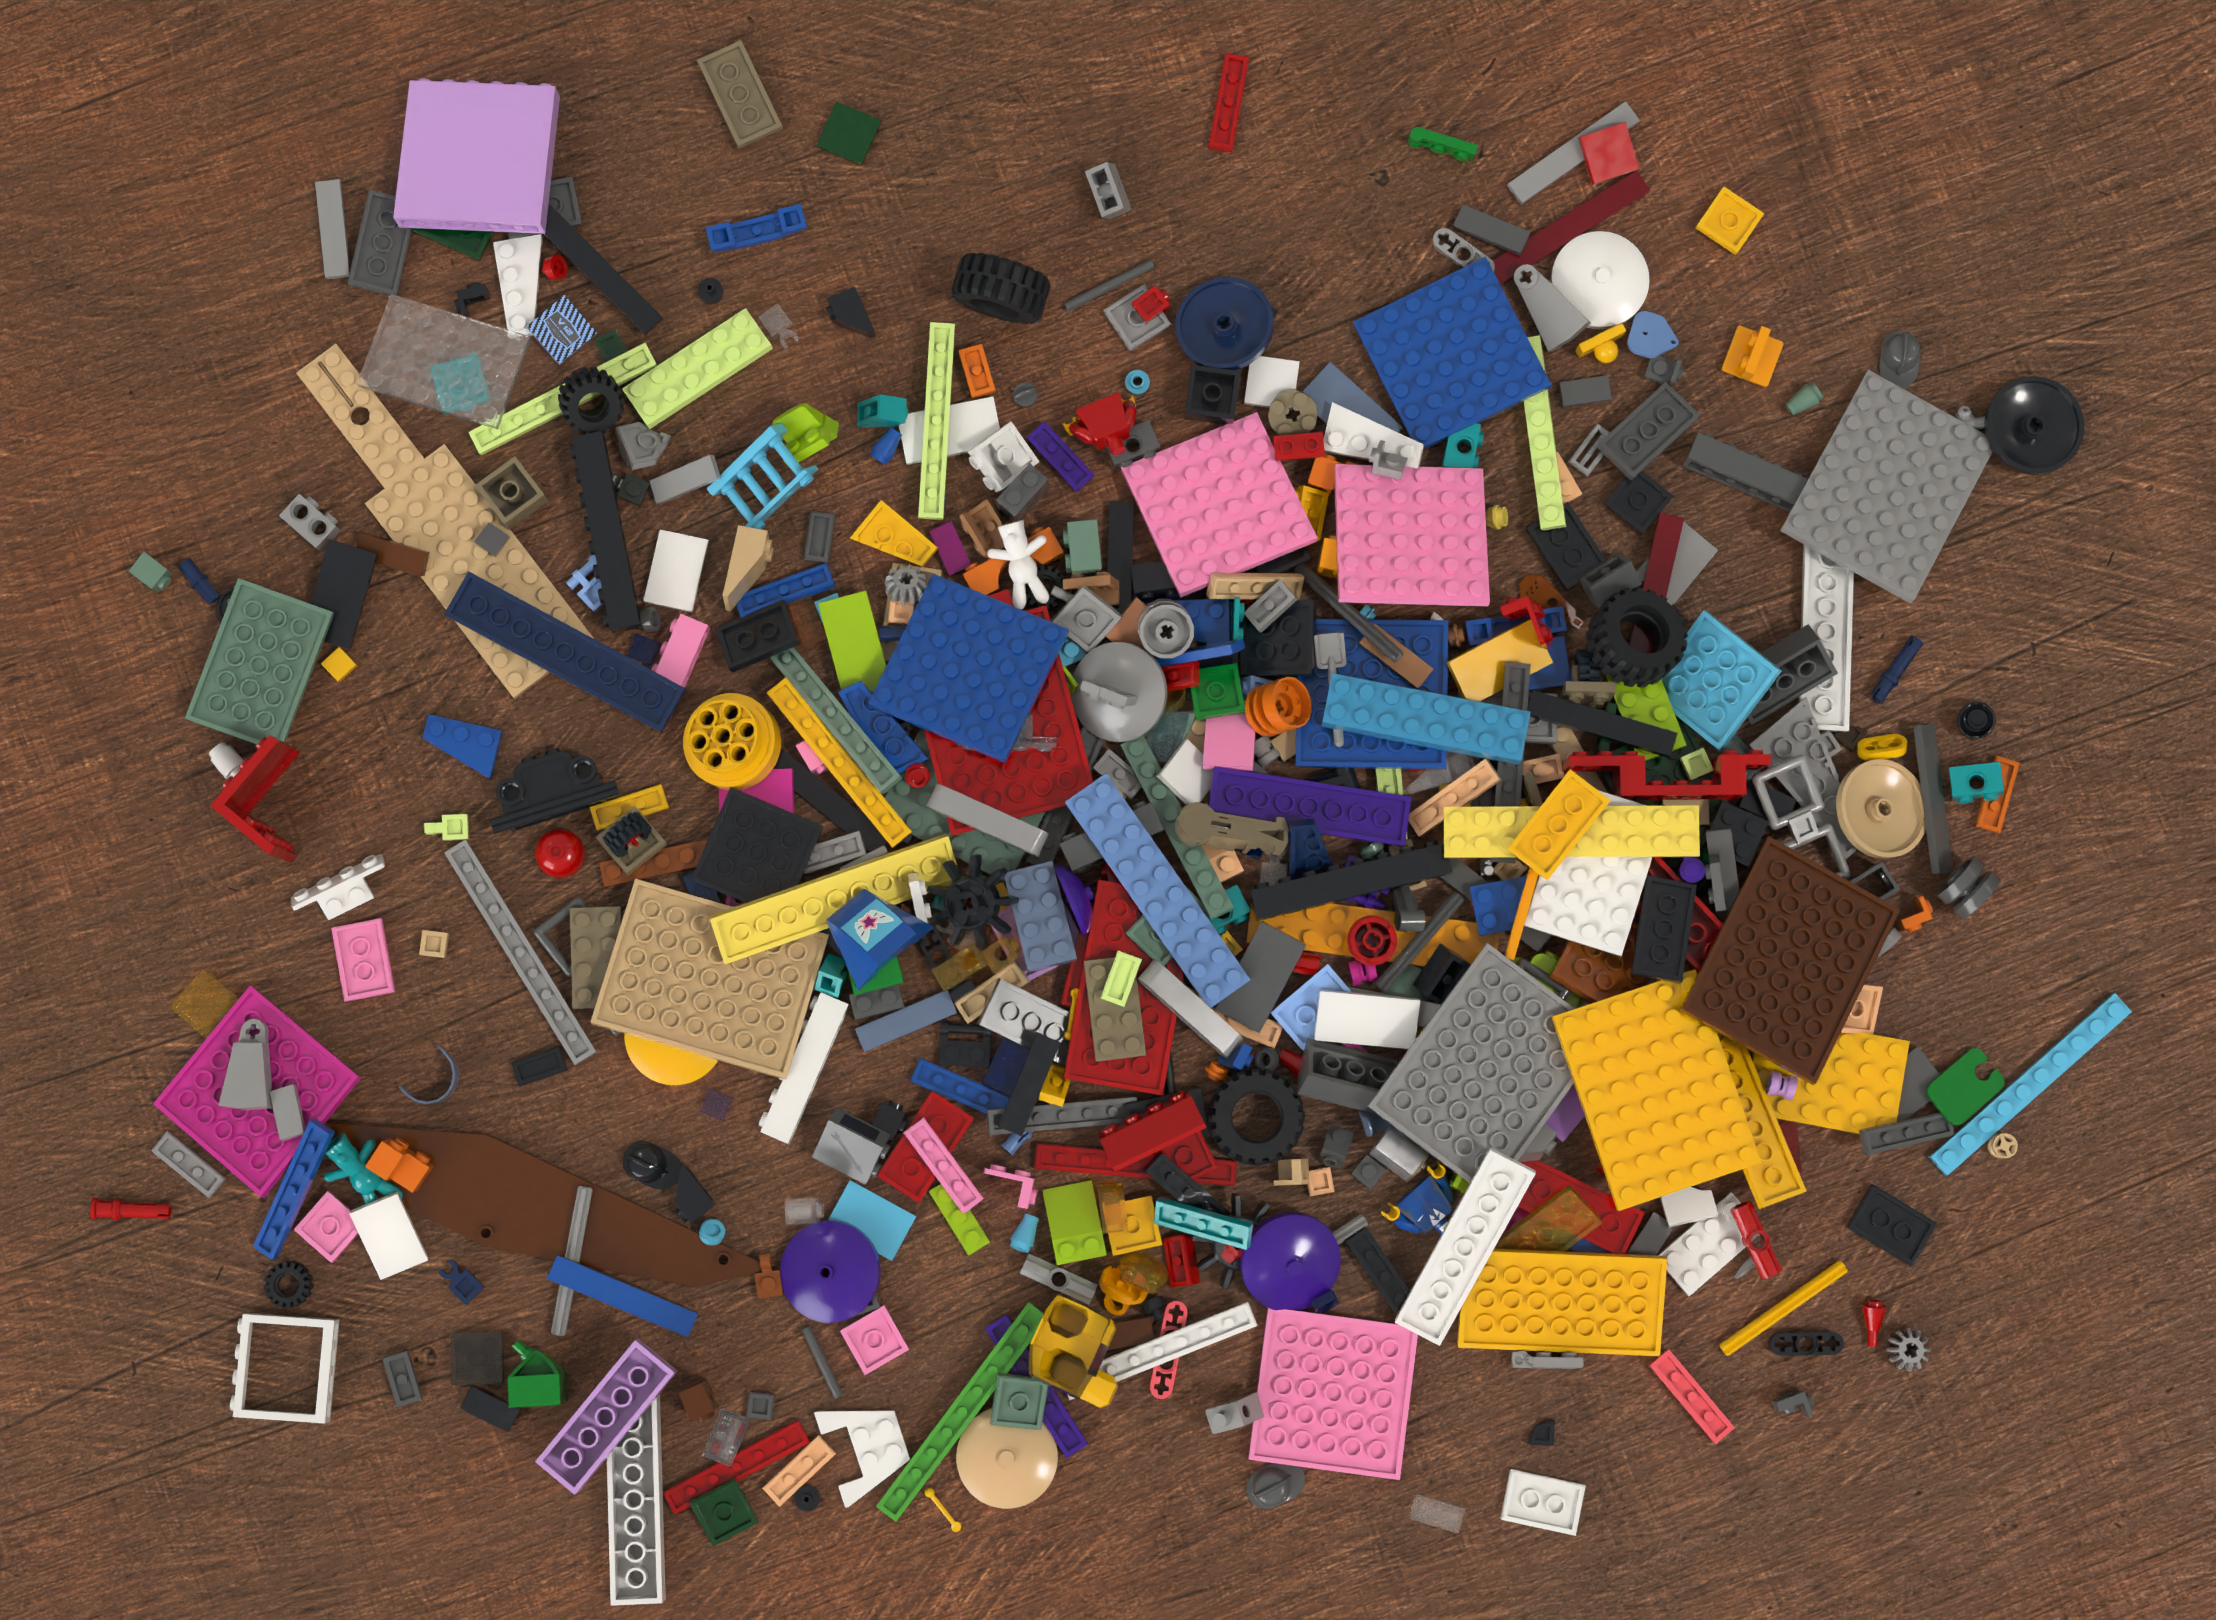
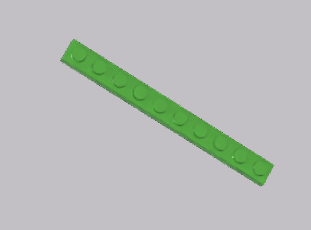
M1030 1301L1027 1303L876 1507L895 1522H897L994 1392L997 1373L1007 1374L1032 1341L1044 1314L1042 1310Z

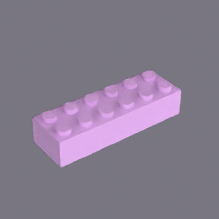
M639 1338L636 1339L535 1462L574 1495L577 1494L678 1370Z

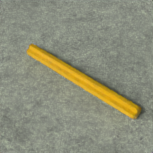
M1837 1261L1719 1345L1722 1352L1727 1356L1731 1355L1846 1274L1848 1270L1844 1263Z

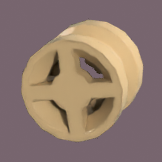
M2007 1133L1994 1134L1988 1140L1987 1145L1990 1154L1996 1158H2010L2017 1152L2018 1148L2015 1137Z

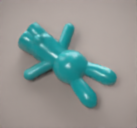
M345 1133L339 1134L330 1142L325 1155L334 1161L339 1169L325 1173V1181L331 1182L350 1176L352 1187L362 1194L365 1204L379 1199L374 1190H378L384 1196L398 1191L400 1198L402 1199L403 1192L400 1188L385 1181L365 1167L368 1158L376 1146L374 1140H368L360 1154L352 1146Z

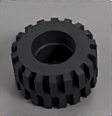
M587 367L581 368L582 372L577 373L576 370L571 372L572 377L566 376L564 379L565 385H560L559 391L561 394H558L559 406L566 422L575 431L579 429L580 434H586L587 431L589 433L602 431L604 434L607 433L605 429L608 427L612 430L615 427L614 422L621 420L619 413H624L623 403H625L615 379L603 369L599 372L597 367H591V371H588ZM597 392L604 395L602 403L592 410H583L578 407L580 400L589 393Z

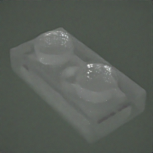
M1416 1493L1409 1519L1459 1533L1465 1508Z

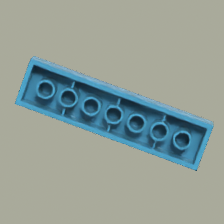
M1332 673L1322 727L1519 765L1522 761L1531 712Z

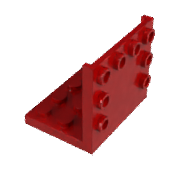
M270 735L268 738L264 737L257 744V751L251 758L247 757L239 766L240 771L236 776H231L225 781L222 786L224 790L210 806L267 854L292 863L298 856L292 851L295 847L284 838L275 836L274 833L276 831L265 822L262 823L260 820H256L248 815L300 754L292 746Z

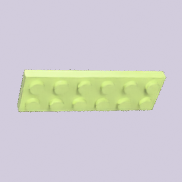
M745 308L622 388V390L650 430L772 350L773 347Z

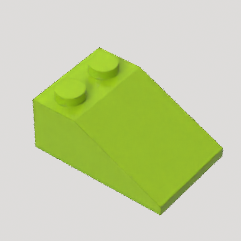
M1092 1180L1042 1190L1057 1265L1106 1256Z

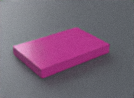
M792 768L773 769L760 783L750 788L739 790L795 814L794 770ZM719 789V813L729 790Z

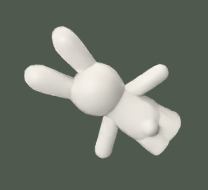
M1024 520L998 526L1006 550L989 549L987 555L992 559L1010 561L1008 572L1013 581L1012 602L1014 607L1021 610L1025 607L1027 602L1025 584L1027 583L1036 600L1043 604L1047 603L1049 593L1038 578L1037 565L1030 556L1046 543V537L1040 535L1028 544Z

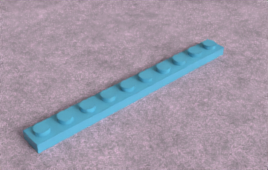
M2112 993L1928 1157L1945 1176H1948L2132 1011L2116 993Z

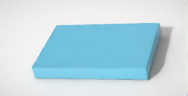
M850 1180L828 1220L842 1221L857 1227L871 1240L878 1254L892 1261L916 1216Z

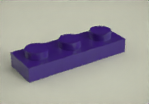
M1045 421L1026 437V440L1076 493L1094 478V474Z

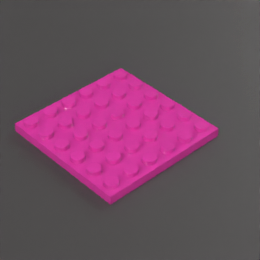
M250 985L153 1105L256 1194L265 1198L287 1171L302 1136L281 1141L273 1109L249 1111L219 1106L233 1043H238L243 1024L247 1020L257 1019L263 1021L268 1026L272 1091L292 1084L297 1086L306 1127L309 1120L317 1119L325 1124L361 1080V1077L255 987ZM255 1026L254 1030H250L249 1033L255 1038V1035L259 1034L260 1030Z

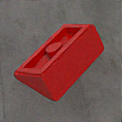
M1188 1233L1162 1238L1170 1288L1200 1283L1199 1270L1195 1265L1197 1264L1195 1244L1189 1238L1190 1234Z

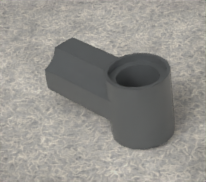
M1401 886L1399 889L1394 890L1392 901L1396 912L1394 919L1396 931L1423 932L1425 913L1423 910L1418 909L1414 891H1411L1408 886Z

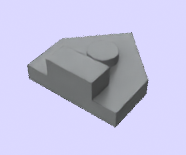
M640 422L615 428V434L619 440V451L626 466H631L632 470L656 465L671 438L666 433L649 430L647 425Z

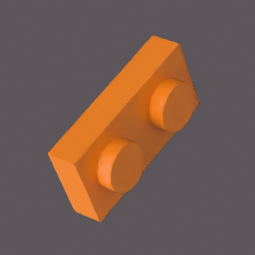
M979 344L958 350L972 399L995 393L996 390L983 345Z

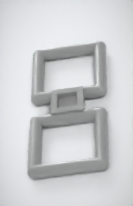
M1798 755L1753 775L1752 781L1771 829L1777 830L1786 825L1788 826L1792 839L1782 844L1795 849L1822 836H1826L1839 872L1835 874L1846 880L1849 879L1851 872L1833 826L1825 824L1817 828L1812 815L1824 808V802L1806 756ZM1799 766L1813 803L1778 818L1764 781Z

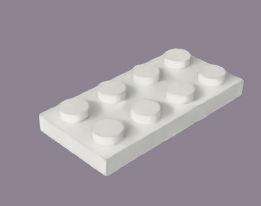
M1729 1192L1715 1204L1718 1216L1694 1222L1657 1255L1667 1257L1666 1272L1687 1296L1692 1295L1745 1248L1740 1231L1730 1212L1731 1208L1740 1204L1732 1192ZM1758 1233L1753 1235L1751 1242L1759 1236Z

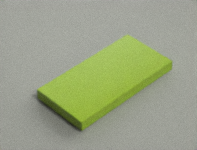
M862 591L818 603L841 690L862 680L871 692H874L886 668V663L867 592Z

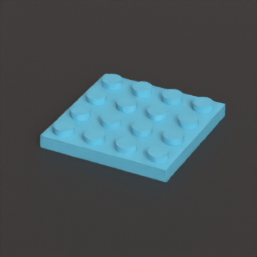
M1703 610L1687 632L1688 637L1685 639L1687 640V648L1683 652V658L1661 680L1674 714L1718 750H1723L1782 670L1712 614Z

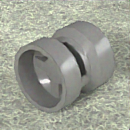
M1266 736L1255 741L1254 756L1258 757L1256 763L1262 768L1281 755L1277 749L1270 748L1272 747L1271 740Z

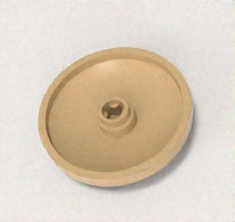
M1875 759L1855 766L1843 778L1837 792L1836 812L1844 835L1855 848L1868 856L1879 859L1898 857L1915 848L1925 833L1926 824L1921 785L1908 769L1894 761Z
M989 1408L974 1417L961 1434L956 1453L959 1476L967 1490L975 1498L987 1505L1003 1509L1027 1505L1040 1497L1054 1478L1058 1462L1056 1441L1043 1421L1041 1430L991 1425L992 1408Z

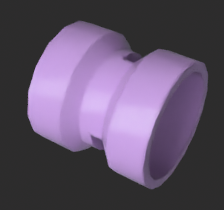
M1772 1070L1767 1083L1766 1095H1780L1783 1099L1792 1101L1798 1077L1793 1075L1783 1076L1780 1072Z

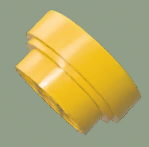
M725 693L706 700L693 712L685 727L683 749L690 768L698 777L719 789L729 790L732 787L736 790H744L760 783L773 770L781 751V733L774 716L759 702L746 695ZM737 708V716L734 719H730V712ZM713 714V722L710 725H706V718ZM753 726V734L745 737L746 729ZM729 732V740L722 743L721 738L723 734ZM706 738L705 746L698 749V742ZM742 750H745L746 755L744 759L738 761V753ZM721 756L722 761L720 765L714 767V759Z

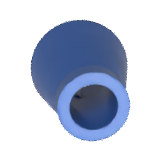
M890 427L871 447L873 450L870 455L887 465L889 460L892 462L902 434Z

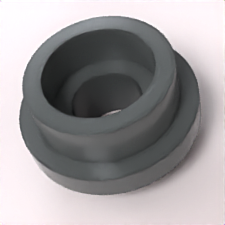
M1262 1048L1255 1055V1064L1258 1069L1274 1071L1279 1065V1055L1273 1048ZM1268 1055L1270 1056L1269 1064H1267L1266 1058Z

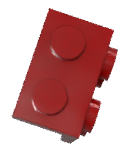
M1519 596L1506 600L1505 605L1500 606L1503 616L1511 622L1530 615L1540 645L1546 649L1552 648L1550 642L1554 638L1549 626L1546 627L1543 623L1542 618H1545V613L1542 605L1538 604L1537 600L1534 601L1529 596L1521 599Z

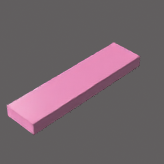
M924 1117L903 1132L963 1214L984 1199Z

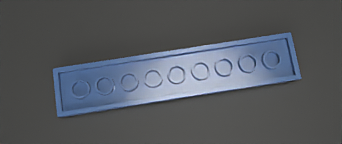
M1107 773L1065 801L1069 810L1206 1005L1212 1008L1250 981L1246 972Z

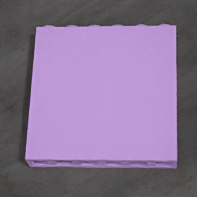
M425 78L418 79V81L410 80L393 216L399 228L545 234L560 95L556 87L547 83L528 85L523 82L504 84L498 81L479 83L478 81L469 80L465 83L449 79L442 80V82L431 81Z

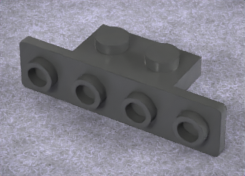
M1731 828L1706 831L1709 864L1705 865L1706 879H1712L1713 888H1708L1710 903H1715L1717 918L1722 924L1739 892Z

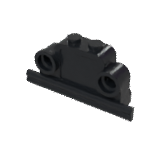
M559 748L546 751V756L536 758L535 755L521 759L522 763L514 768V778L502 780L496 788V796L501 802L504 815L489 819L493 833L496 834L506 830L514 832L607 802L608 798L619 795L616 781L602 784L598 768L591 758L587 756L573 758L569 753L560 751Z

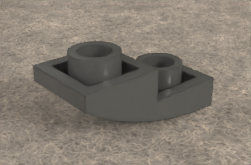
M1652 1212L1639 1234L1634 1236L1625 1254L1656 1256L1674 1227L1668 1228L1667 1221L1657 1213Z

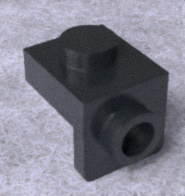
M472 283L467 285L466 289L456 291L458 299L454 300L457 313L462 314L465 320L471 319L467 305L491 299L489 289L485 284Z

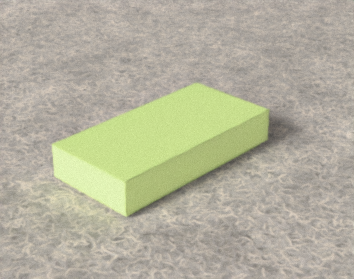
M1117 950L1100 998L1125 1007L1142 959Z

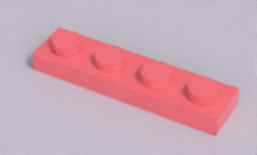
M1666 1349L1649 1364V1367L1714 1444H1717L1735 1428L1669 1349Z

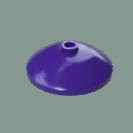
M1056 865L1054 870L1080 931L1084 936L1090 930L1093 916L1090 900L1094 899L1089 885L1083 886L1075 873L1064 866Z

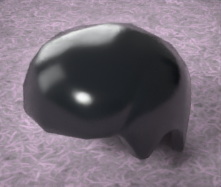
M1978 701L1967 703L1959 710L1957 716L1959 731L1969 739L1986 737L1994 729L1996 723L1994 710L1986 703Z

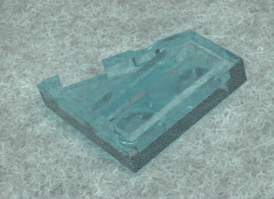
M1194 711L1163 712L1160 720L1148 732V745L1158 763H1167L1180 744L1186 740L1195 721Z

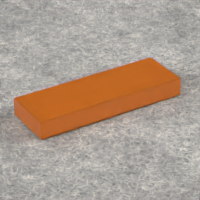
M1994 756L1992 763L2000 762L2004 793L2002 796H1999L1998 800L1984 801L1982 798L1974 827L2000 834L2020 763L2000 756Z

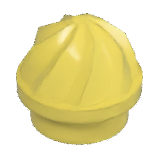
M1494 505L1486 510L1487 526L1496 530L1507 526L1508 512L1506 507Z

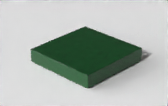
M836 102L817 143V148L862 166L881 125V120Z
M735 1477L689 1500L712 1546L758 1523V1519Z

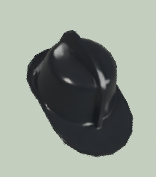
M646 1141L635 1142L625 1151L622 1160L623 1168L632 1179L659 1190L668 1189L677 1183L681 1163L672 1152Z

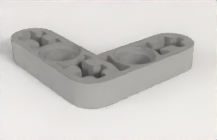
M1441 228L1435 232L1433 236L1434 248L1456 265L1464 268L1486 257L1494 272V262L1453 231ZM1445 235L1448 236V242L1453 246L1455 242H1458V244L1454 247L1453 253L1449 252L1451 250V246H1449L1448 244L1444 243L1442 246L1439 245V236L1442 238L1445 237ZM1462 248L1468 249L1471 256L1468 260L1462 261L1457 257V251Z

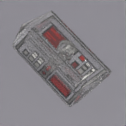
M721 1408L702 1456L730 1467L749 1424V1419Z

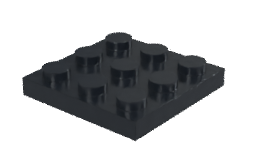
M1314 600L1294 602L1263 632H1259L1244 614L1242 628L1245 648L1241 650L1240 676H1314V635L1316 634L1317 602ZM1244 603V612H1245V611L1248 609L1246 603Z

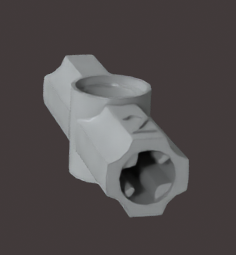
M1030 1253L1020 1274L1088 1305L1098 1286L1096 1283ZM1056 1272L1064 1273L1066 1276L1065 1284L1062 1286L1054 1285L1051 1280L1052 1275Z

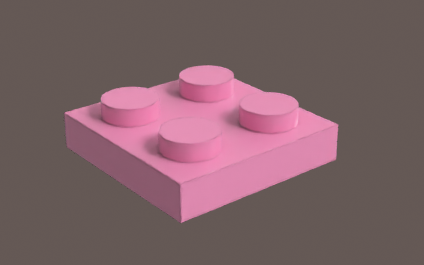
M330 1191L324 1194L294 1228L302 1238L331 1263H334L359 1234L349 1214L351 1209Z
M885 1305L840 1330L864 1375L909 1350Z

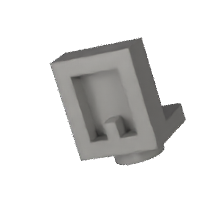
M1380 440L1378 447L1373 448L1369 462L1373 463L1372 473L1401 480L1408 458L1384 452L1385 441Z

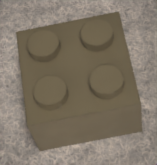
M516 456L475 485L508 530L549 502Z

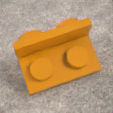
M1739 325L1721 370L1759 386L1767 387L1784 343L1769 337L1771 331L1769 328L1761 326L1756 332Z

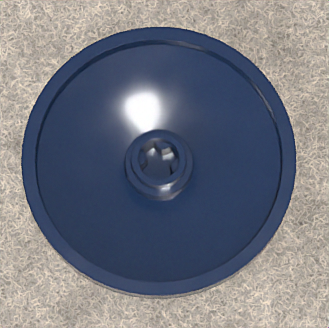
M1220 277L1198 285L1184 298L1176 315L1175 329L1181 349L1196 365L1238 370L1253 363L1264 353L1273 336L1274 316L1267 297L1254 284L1239 278Z

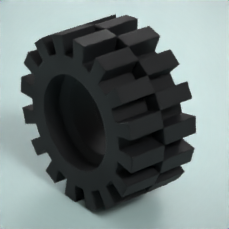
M1040 565L1037 568V576L1040 580H1049L1053 585L1063 589V579L1065 577L1057 568L1054 569L1053 566L1049 565L1048 567ZM1025 584L1026 603L1032 606L1033 609L1046 605L1047 610L1050 612L1054 608L1061 606V603L1064 602L1051 595L1047 603H1040L1034 597L1029 584Z
M293 1261L276 1264L273 1269L267 1272L269 1274L264 1279L266 1281V1285H263L264 1290L267 1291L266 1297L271 1299L270 1302L272 1304H277L281 1308L296 1307L307 1301L306 1298L310 1297V1291L314 1284H311L313 1277L309 1275V1269L304 1268L303 1264ZM285 1275H292L298 1281V1288L291 1295L283 1293L279 1287L280 1280Z

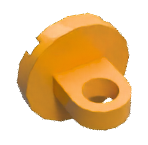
M1118 1265L1117 1268L1108 1266L1102 1271L1099 1285L1106 1294L1104 1305L1108 1312L1113 1315H1122L1130 1305L1140 1304L1146 1299L1149 1292V1284L1144 1282L1145 1278L1141 1273L1123 1265ZM1112 1299H1113L1114 1301H1117V1302L1122 1303L1123 1306H1118V1305L1114 1304V1302L1112 1301Z

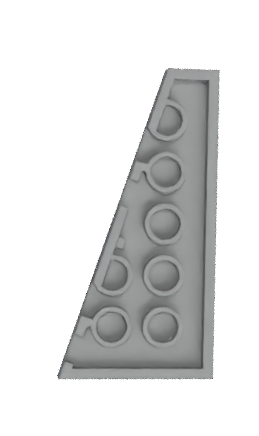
M1804 697L1748 744L1751 750H1763V754H1771V764L1766 767L1767 769L1798 755L1806 756L1824 802V808L1812 814L1817 828L1825 824L1833 826L1844 857L1847 859L1857 848L1846 838L1838 821L1836 798L1840 786L1839 777L1826 744L1823 742L1816 719L1812 715L1807 697ZM1799 766L1775 776L1789 795L1797 799L1796 803L1800 808L1813 803Z

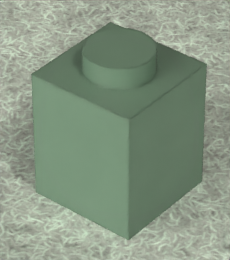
M145 552L141 554L128 571L157 593L169 586L172 580L171 576L173 575L170 570Z

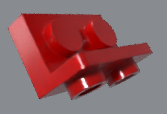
M1323 432L1273 436L1272 444L1276 461L1319 458L1325 455Z

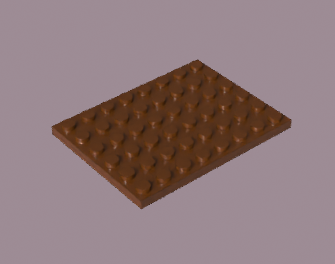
M1768 836L1765 838L1679 1011L1814 1085L1820 1077L1900 909Z

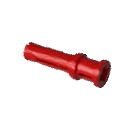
M93 1197L90 1206L92 1220H97L98 1217L113 1218V1221L121 1220L122 1217L170 1219L172 1212L171 1203L123 1202L120 1198L99 1200L98 1197Z

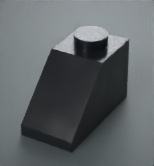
M855 287L828 298L830 306L826 307L831 321L836 320L839 327L869 338L876 337L874 328Z
M681 1166L675 1204L678 1207L676 1213L684 1223L689 1221L690 1224H693L717 1204L688 1166Z

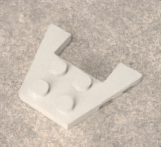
M895 1410L814 1412L821 1435L845 1426L847 1427L863 1474L861 1478L838 1485L845 1508L851 1506L911 1459Z

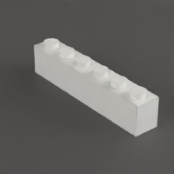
M820 993L819 997L814 996L809 1010H812V1014L809 1020L804 1019L800 1032L802 1037L796 1045L787 1079L779 1078L782 1080L779 1090L774 1088L770 1096L769 1102L772 1103V1106L768 1113L764 1111L760 1119L759 1126L762 1127L760 1132L787 1144L791 1143L850 1007L849 1004L824 993Z

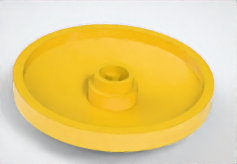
M624 1033L626 1050L632 1063L643 1075L658 1083L666 1085L691 1083L706 1075L718 1062V1060Z

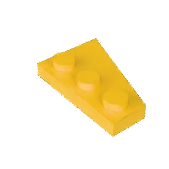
M882 500L850 537V539L922 567L938 550L934 543Z

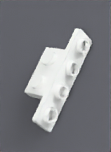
M382 854L368 856L362 863L354 867H345L338 875L331 878L325 877L309 889L303 888L298 890L291 897V907L295 911L317 900L327 919L330 920L373 899L374 894L364 877L384 868V857Z

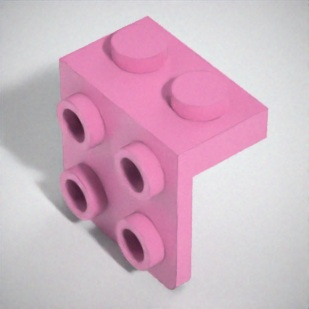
M994 1164L990 1165V1169L984 1168L983 1173L1022 1181L1018 1207L1029 1209L1030 1204L1035 1205L1038 1190L1033 1189L1035 1179L1030 1178V1172L1015 1170V1174L1006 1172V1167Z

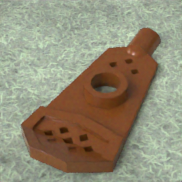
M1527 574L1519 584L1521 598L1529 596L1534 601L1537 600L1543 609L1563 606L1566 623H1571L1577 629L1583 625L1584 621L1576 616V608L1542 574ZM1550 598L1556 599L1557 605H1549L1548 600Z

